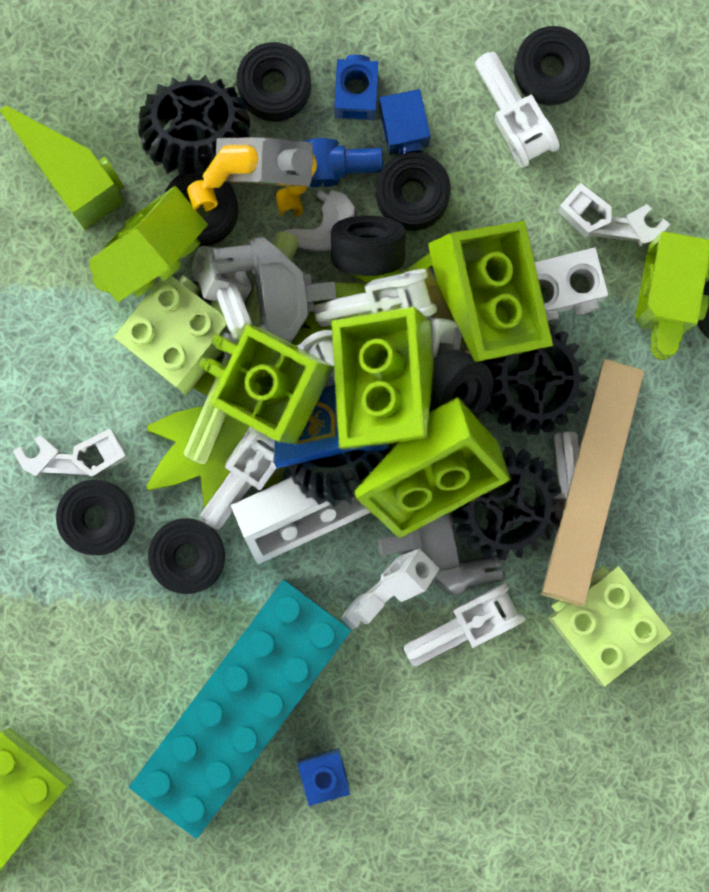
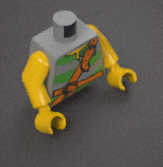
M217 138L216 157L204 172V180L190 184L187 189L193 210L198 209L202 204L205 211L214 209L218 205V201L213 189L220 188L224 182L286 187L276 192L279 215L283 216L286 210L293 209L294 217L301 216L303 214V206L300 194L305 193L307 187L310 186L311 179L317 169V160L313 154L312 143L273 138Z

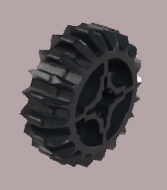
M188 74L185 81L179 82L172 77L169 87L158 84L156 94H147L145 106L140 107L139 124L137 127L142 148L146 155H150L154 166L163 164L167 174L178 169L182 178L188 172H195L198 178L201 179L203 171H206L216 157L217 138H250L249 128L251 125L250 115H248L244 99L238 97L234 87L225 88L222 79L210 83L206 74L200 80H193L190 74ZM169 121H171V126L164 131V127L167 125ZM224 122V127L217 132V126Z
M549 324L553 346L523 352V354L519 355L518 365L513 371L508 372V368L515 354L481 361L487 365L493 375V391L490 394L492 402L488 405L486 411L489 414L500 412L497 423L500 425L511 423V430L515 433H522L524 430H526L528 435H538L540 430L549 433L555 430V423L565 425L569 422L567 413H577L580 410L574 399L584 398L587 395L582 389H579V383L586 382L589 379L587 375L579 374V367H582L587 361L584 358L575 359L574 357L580 346L576 343L566 345L569 334L564 331L555 334V326ZM547 354L552 359L556 371L549 366L547 362ZM535 373L536 377L546 378V380L536 381V383H530V380L519 379L520 376H529ZM508 385L516 389L519 403L523 404V408L512 397ZM557 385L552 399L543 408V403L547 402L548 391L551 387Z
M398 442L389 443L386 450L379 452L377 450H354L345 452V455L341 453L289 465L288 467L291 471L289 474L301 493L306 498L315 500L318 505L328 501L333 507H336L341 500H345L351 506L354 498H356L355 490Z
M505 446L502 452L510 480L458 507L449 516L453 524L459 525L456 533L460 539L468 538L466 544L471 550L475 551L481 547V553L486 558H490L496 551L499 559L506 561L510 550L513 551L517 558L521 559L524 554L523 547L527 545L532 551H538V544L535 540L539 536L545 540H550L551 534L545 529L547 525H559V519L551 512L563 509V503L559 499L554 498L562 492L561 487L557 483H552L556 476L550 468L544 469L545 462L537 456L531 459V454L525 449L520 450L515 455L514 450L510 446ZM525 477L530 478L535 487L536 498L534 506L529 505L523 499L525 487L522 484ZM507 497H510L516 504H511L508 508L504 505V510H501L495 502L500 503L503 499L507 502ZM476 501L489 508L486 518L489 524L486 530L477 525L474 512ZM525 521L519 527L508 531L515 522Z

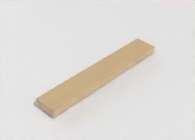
M604 359L601 364L541 595L580 607L586 602L644 370Z

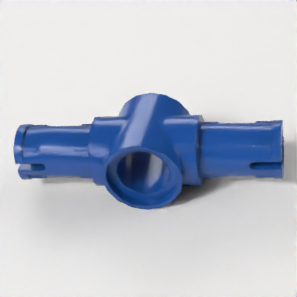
M315 138L303 141L312 143L313 154L317 160V169L308 187H322L321 183H324V187L336 186L340 184L341 178H347V174L380 173L383 169L382 147L346 149L345 145L339 146L337 140L329 138Z

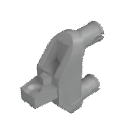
M254 237L252 240H249L248 245L211 249L212 260L230 259L226 263L212 264L215 276L249 270L255 274L261 325L259 327L290 343L308 317V312H315L314 301L336 298L334 281L312 284L311 274H303L289 258L264 237ZM226 332L222 334V336L233 342L239 343L240 341L234 339L231 333ZM224 352L225 359L230 360L232 354Z
M450 512L400 539L397 536L377 539L379 556L400 552L404 555L420 548L440 568L432 581L454 596L463 594L468 586L503 580L502 570L484 571L486 568L501 566L497 554L492 555L490 558L465 562L458 558L452 522L449 517Z

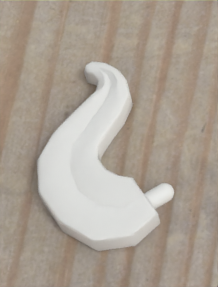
M331 190L328 195L323 191H317L316 197L324 201L321 208L323 214L321 225L316 229L284 230V232L297 237L299 240L297 249L315 253L331 252L332 226L342 219L353 217L355 215V207L346 194Z

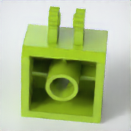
M176 186L128 218L120 231L100 252L89 260V268L93 274L92 280L95 288L97 287L103 293L109 292L117 302L132 293L138 298L155 284L156 281L154 279L159 276L164 281L172 276L182 266L178 259L185 258L201 244L197 237L208 224L196 210H193L191 203Z
M661 231L647 246L634 319L641 328L652 330L650 339L652 345L649 346L651 348L649 352L652 353L651 356L659 359V361H665L670 359L672 355H676L675 353L679 351L678 348L681 347L679 343L682 341L683 334L697 325L698 320H704L706 316L709 296L703 295L705 279H709L708 239Z
M247 324L239 343L233 342L219 334H214L211 343L216 348L232 354V357L227 367L222 366L220 362L211 358L204 357L199 365L200 368L220 378L219 384L209 403L277 442L296 444L334 366L260 327ZM270 378L274 380L273 388L268 385Z

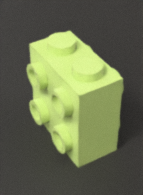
M182 275L179 280H176L173 276L164 281L160 279L114 335V338L187 396L206 372L199 366L202 359L205 357L215 360L222 352V350L216 348L211 343L214 334L222 336L223 333L231 332L219 302L212 301L210 304L206 303L198 297L201 289Z
M602 565L593 571L586 602L582 607L556 600L551 605L555 612L547 617L594 679L602 686L608 685L672 634L619 566H612L610 569H607L605 565Z

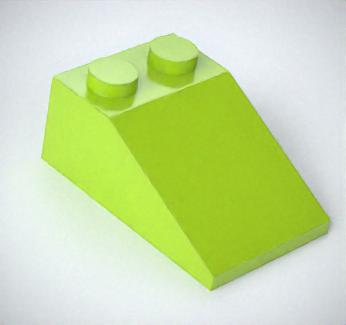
M6 105L0 109L4 118L84 230L125 202L119 193L125 186L105 156L97 160L90 149Z
M525 220L454 232L428 243L437 285L475 362L553 346Z
M409 307L331 321L339 448L345 450L427 438L434 363L430 320L416 307Z
M456 398L429 413L427 438L398 442L355 490V495L371 513L400 539L510 480L498 441L463 402Z
M7 728L0 732V871L74 782L72 778L12 728Z

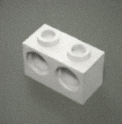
M596 247L535 262L539 284L545 286L550 292V301L544 303L548 323L560 319L558 315L560 312L574 309L575 315H582L600 309L598 303L603 302L608 296ZM573 275L586 277L590 283L589 292L578 293L574 291L570 285V277Z

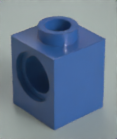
M348 55L346 60L337 59L335 119L375 121L378 61H370V58L365 55ZM359 79L364 81L368 88L360 94H353L345 86L349 81Z
M420 89L379 97V112L389 155L396 153L401 155L410 152L423 153V148L429 147L431 136Z
M339 748L298 760V768L309 806L350 795V786Z

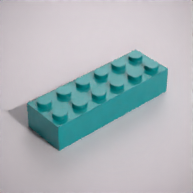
M283 579L128 788L195 839H198L352 631L351 628Z

